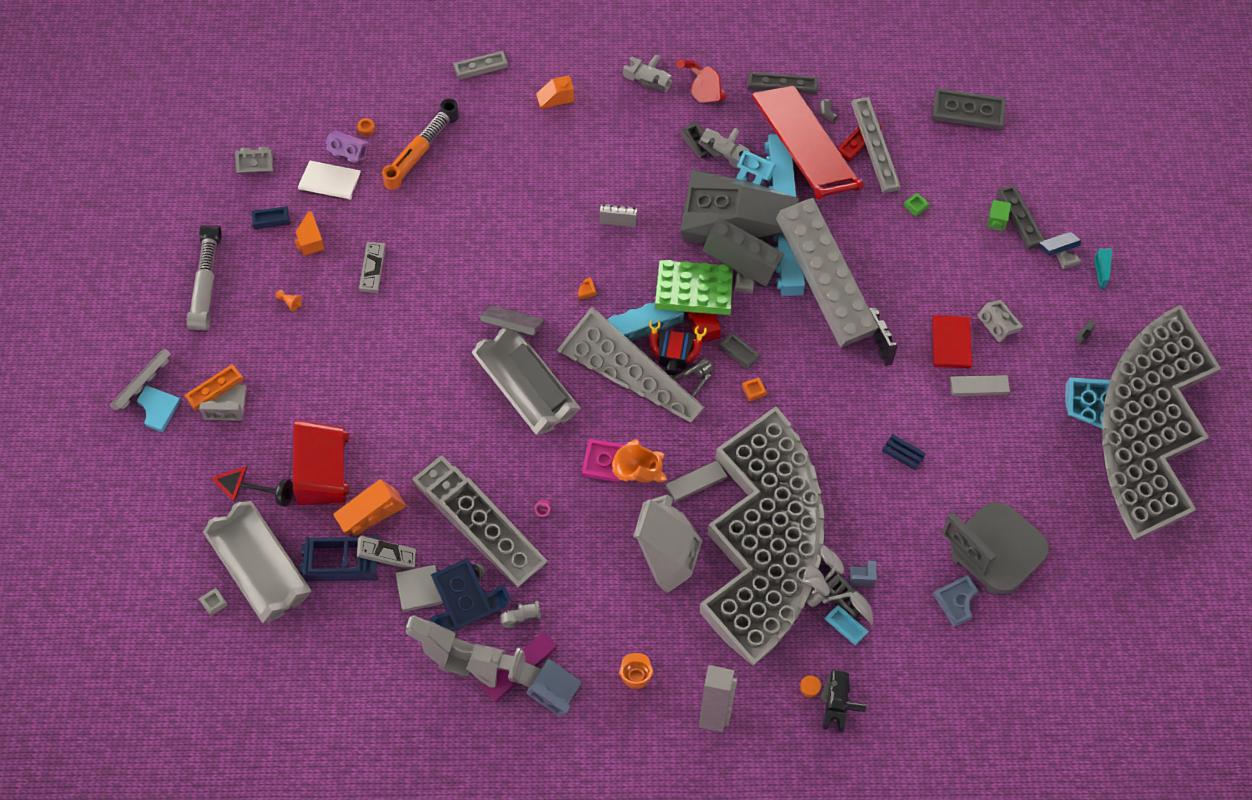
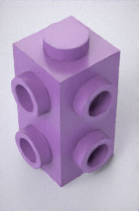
M335 131L331 132L326 138V150L332 152L331 154L334 156L347 157L348 161L357 163L365 159L369 142Z

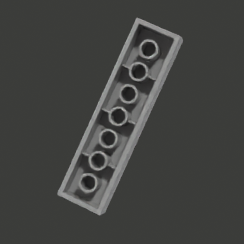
M810 198L780 210L776 220L839 347L843 348L873 335L878 326L814 199Z

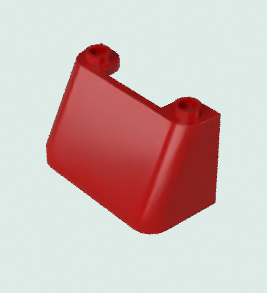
M294 421L293 490L298 505L346 503V495H349V483H345L344 447L349 442V431H345L344 427L308 421Z

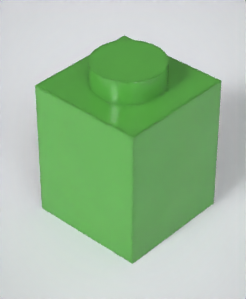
M998 200L992 201L987 223L988 228L1005 231L1011 203Z

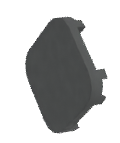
M993 502L982 507L965 524L996 555L990 571L986 575H982L952 544L950 548L952 560L956 564L959 562L988 587L987 592L992 595L994 593L1011 595L1042 565L1048 554L1049 546L1042 533L1010 506L1000 502Z

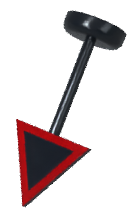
M247 466L211 477L234 502L240 487L275 493L277 504L283 507L288 506L292 500L293 482L289 479L281 480L276 489L242 482Z

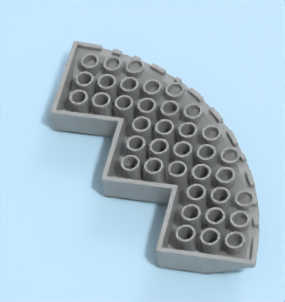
M1181 305L1155 319L1130 343L1116 366L1105 398L1102 419V444L1105 467L1114 499L1134 540L1167 527L1196 510L1167 460L1199 446L1209 438L1180 391L1209 379L1221 368Z
M777 406L716 449L715 460L719 461L724 470L748 496L711 522L708 526V535L740 570L741 574L700 603L699 612L724 642L752 666L777 645L802 611L813 588L802 582L804 573L810 565L815 566L817 569L819 568L821 561L820 549L824 541V510L821 500V489L817 482L814 466L811 464L808 452L802 445L798 434L794 432L791 423Z

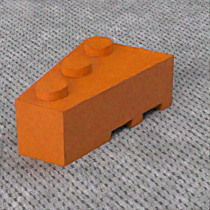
M379 479L333 515L344 533L354 537L407 506L394 487Z

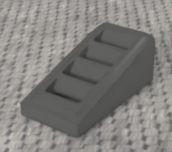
M696 121L682 128L680 134L698 158L701 159L711 153L707 150L701 152L700 150L703 147L697 146L704 132Z
M839 574L827 584L830 589L828 597L837 596L842 591L846 593L855 592ZM838 585L839 588L834 591L833 588ZM848 597L833 600L853 618L860 613L856 608L853 610L850 608L852 605L851 600L848 603L845 602Z

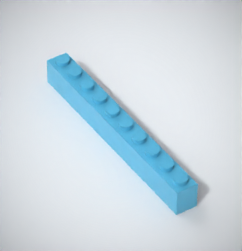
M777 134L768 135V142H765L764 145L765 153H768L766 160L777 164L770 181H768L771 182L769 188L796 197L792 156ZM784 234L773 236V242H776V247L774 248L785 254L776 269V273H779L777 289L781 290V296L803 295L805 288L804 274Z

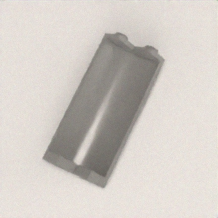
M502 328L494 340L483 339L476 344L472 354L536 435L554 430L556 424L560 422L564 424L581 409L519 331ZM521 344L527 347L567 399L554 412L550 410L509 357V354Z
M252 501L237 502L232 506L228 516L214 517L208 521V525L203 531L204 535L263 624L285 615V610L291 606L296 608L310 595L311 589Z

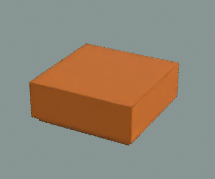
M759 377L743 382L741 385L749 402L767 395Z

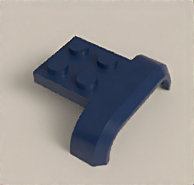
M468 558L431 574L447 612L432 616L429 619L431 622L448 630L455 631L503 609L509 604L510 595L505 584L484 594Z

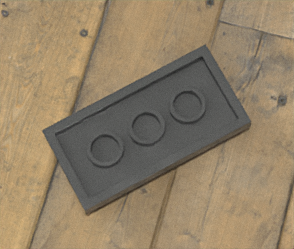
M936 88L932 120L1002 130L1006 98Z

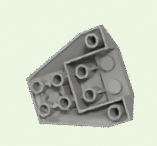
M647 500L640 524L636 530V538L656 583L665 593H669L692 576L703 540L682 512L652 500Z

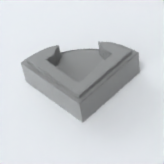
M1066 251L1056 254L1063 269L1077 266L1081 263L1078 256Z

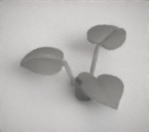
M823 545L820 549V554L826 564L831 567V570L823 577L822 573L813 565L806 569L802 582L813 587L806 602L811 607H815L820 602L826 604L832 600L850 597L852 604L868 620L871 626L873 624L872 609L868 601L859 592H849L827 598L830 589L826 581L835 571L839 575L843 574L844 566L840 558Z

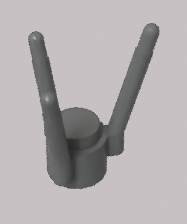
M703 358L692 367L672 377V379L676 380L693 372L697 377H703L691 394L692 397H695L706 380L711 377L710 372L713 370V366L707 359Z

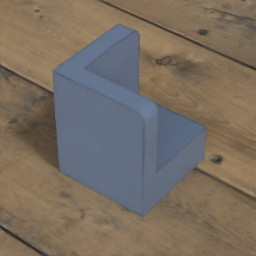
M868 561L866 567H850L851 587L874 588L877 580L876 561Z

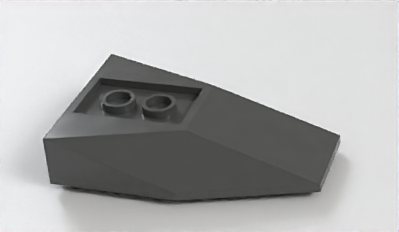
M692 169L680 231L684 242L706 243L713 226L720 217L758 239L780 235L783 232L776 220L779 211L799 203V198L749 181Z

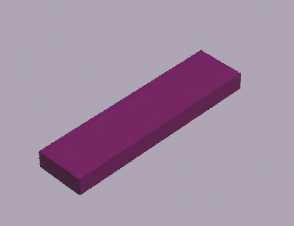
M542 632L522 650L525 654V662L537 667L557 649V646ZM500 669L497 672L495 687H488L486 684L482 685V689L495 702L499 701L518 684L509 680L508 670Z

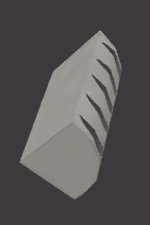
M601 204L600 224L636 227L638 208Z

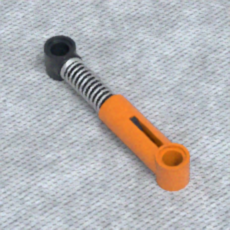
M444 99L440 104L438 115L434 117L420 135L415 136L391 165L386 166L382 170L384 185L387 189H398L402 184V179L430 148L431 141L437 137L446 124L458 120V104L454 99Z

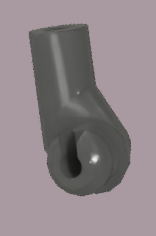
M829 99L821 100L819 104L820 115L834 123L838 115L831 112V101Z

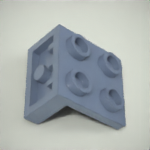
M548 659L526 694L560 717L566 714L571 707L568 704L581 685V681Z

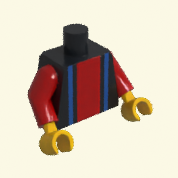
M651 320L649 322V327L652 329V332H650V349L654 357L659 359V364L666 366L665 372L668 375H676L677 368H686L688 363H692L699 356L703 344L702 337L707 334L706 327L703 334L698 333L699 326L695 328V334L661 329L657 332V329L660 327V321L658 320L656 328L651 326Z

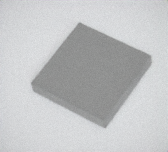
M435 565L395 573L403 612L443 604L431 577V574L436 572Z

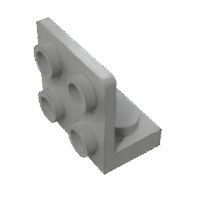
M236 385L213 401L200 402L199 409L203 419L242 421L246 385Z

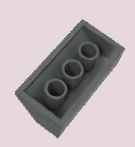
M720 217L713 226L702 249L703 252L766 287L785 255L783 252Z

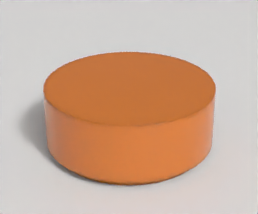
M368 118L361 119L357 123L358 133L362 136L372 135L375 132L374 122Z
M812 675L804 677L800 683L801 693L809 698L819 694L821 689L820 680Z

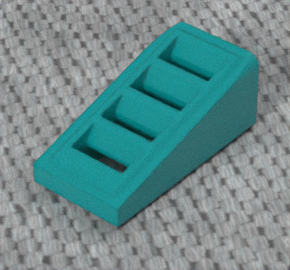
M1111 248L1098 249L1094 257L1101 290H1105L1110 279Z

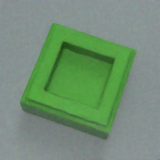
M916 193L906 200L903 206L917 217L929 208L930 204Z

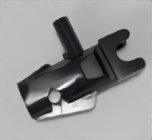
M832 670L821 694V699L826 703L823 720L824 730L828 729L831 721H835L838 724V731L843 732L846 723V710L864 713L866 711V704L850 702V699H848V693L851 691L849 673L844 671Z

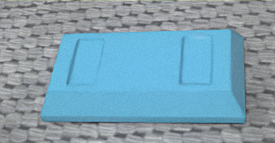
M839 605L825 617L828 623L854 645L869 632Z

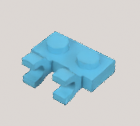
M744 150L737 164V167L741 168L736 179L748 181L749 173L756 175L753 183L764 186V180L770 181L777 164Z

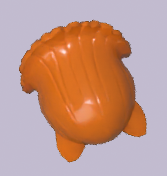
M637 439L622 446L612 461V472L619 480H624L625 482L636 480L640 483L664 482L667 480L666 475L662 472L664 454L658 451L652 452L642 447Z

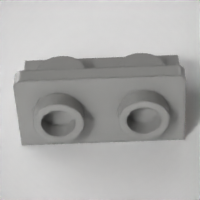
M258 147V150L240 148V151H235L236 173L273 172L274 152L269 147Z
M1002 300L986 303L978 314L979 319L998 342H1002L1007 335L1020 332L1023 328Z

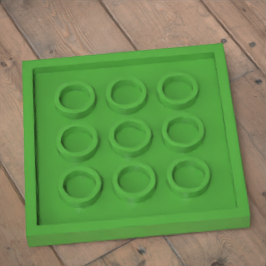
M660 260L655 309L730 315L733 268L726 264L716 265Z

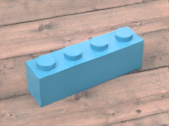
M647 303L641 308L628 310L624 314L611 316L607 320L630 341H634L650 335V332H652V329L649 327L650 320L653 328H656L658 320L660 321V327L657 329V332H659L660 329L664 330L683 323L684 312L655 309V303Z

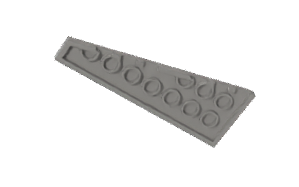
M594 308L589 309L557 349L559 353L565 354L572 360L578 361L587 366V368L604 375V377L638 393V395L672 411V413L689 422H693L705 408Z

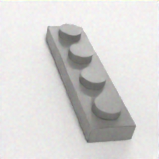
M167 349L161 350L109 406L114 410L120 408L123 410L131 402L129 398L133 394L136 396L144 388L142 384L146 380L149 382L155 377V371L158 367L163 368L169 362L167 358L171 353Z

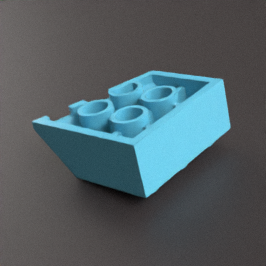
M1070 377L1066 383L1065 391L1068 416L1102 428L1104 404L1110 380Z

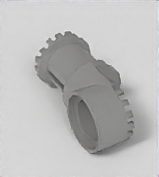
M535 601L534 604H518L519 610H508V613L505 611L500 615L502 626L506 628L515 627L520 622H524L525 619H541L539 601Z

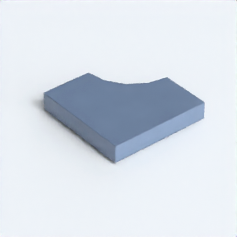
M966 575L934 591L933 596L955 628L972 619L970 601L979 591L969 575Z

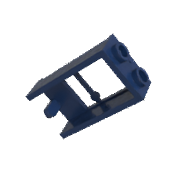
M307 536L305 537V544H302L301 547L304 562L300 563V574L304 575L306 582L378 581L377 564L379 562L358 557L357 568L346 569L348 566L347 548H357L359 537L309 538ZM378 536L369 537L379 540ZM313 548H344L343 569H312Z

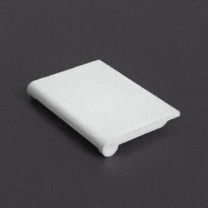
M309 161L299 183L298 190L351 200L361 171Z

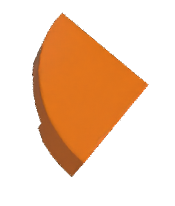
M591 277L585 279L579 287V300L597 295Z

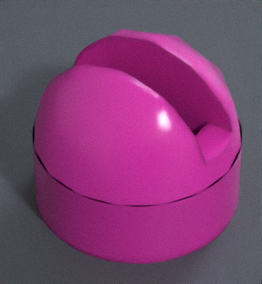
M538 501L534 508L535 513L541 517L547 516L551 511L549 501Z

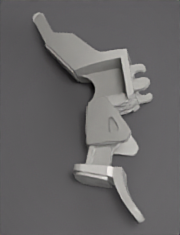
M417 616L409 617L407 622L406 634L422 643L424 653L438 664V669L458 674L459 676H469L471 672L488 687L496 686L498 668L509 671L508 678L511 682H517L527 687H530L541 670L525 662V654L521 648L516 649L514 656L505 655L506 650L479 644L472 645L454 638L455 632Z

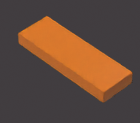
M231 364L185 394L184 397L196 412L200 408V402L213 401L242 382L244 378L235 366Z

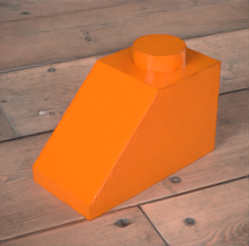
M569 75L552 79L536 93L540 109L574 102V87Z
M310 211L296 230L297 239L294 240L297 250H301L303 256L325 250L313 213Z

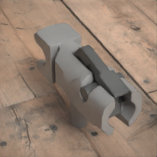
M654 55L648 66L642 64V60L630 57V67H623V76L632 81L637 79L642 82L644 87L667 92L672 84L670 79L672 75L655 68L660 60L658 55Z
M707 128L698 143L715 158L723 157L729 160V164L737 169H740L737 167L743 151L750 152L743 145L739 144L737 146L734 144L740 133L736 128L733 129L729 138H724L718 132Z

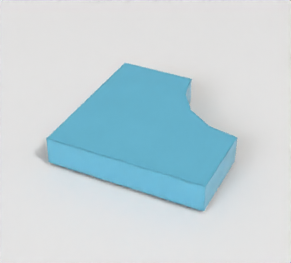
M147 385L137 399V403L146 410L145 426L162 433L181 402L180 398Z

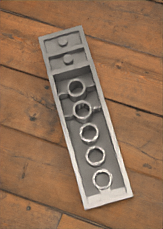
M442 455L412 479V482L437 509L517 588L548 563L541 553L470 478H466Z

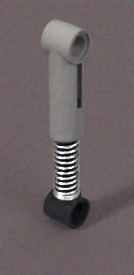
M220 225L200 226L199 238L202 247L199 269L195 274L191 308L187 314L188 330H209V310L214 281L213 263L216 246L221 243L222 238Z

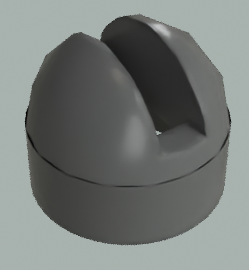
M480 563L472 564L477 579L482 578L485 574L484 566Z

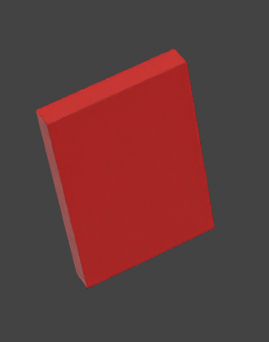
M932 315L933 367L971 369L970 317Z

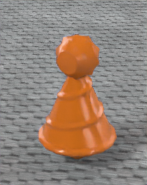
M282 290L276 292V298L284 300L291 312H295L298 307L302 306L301 295H285V292Z

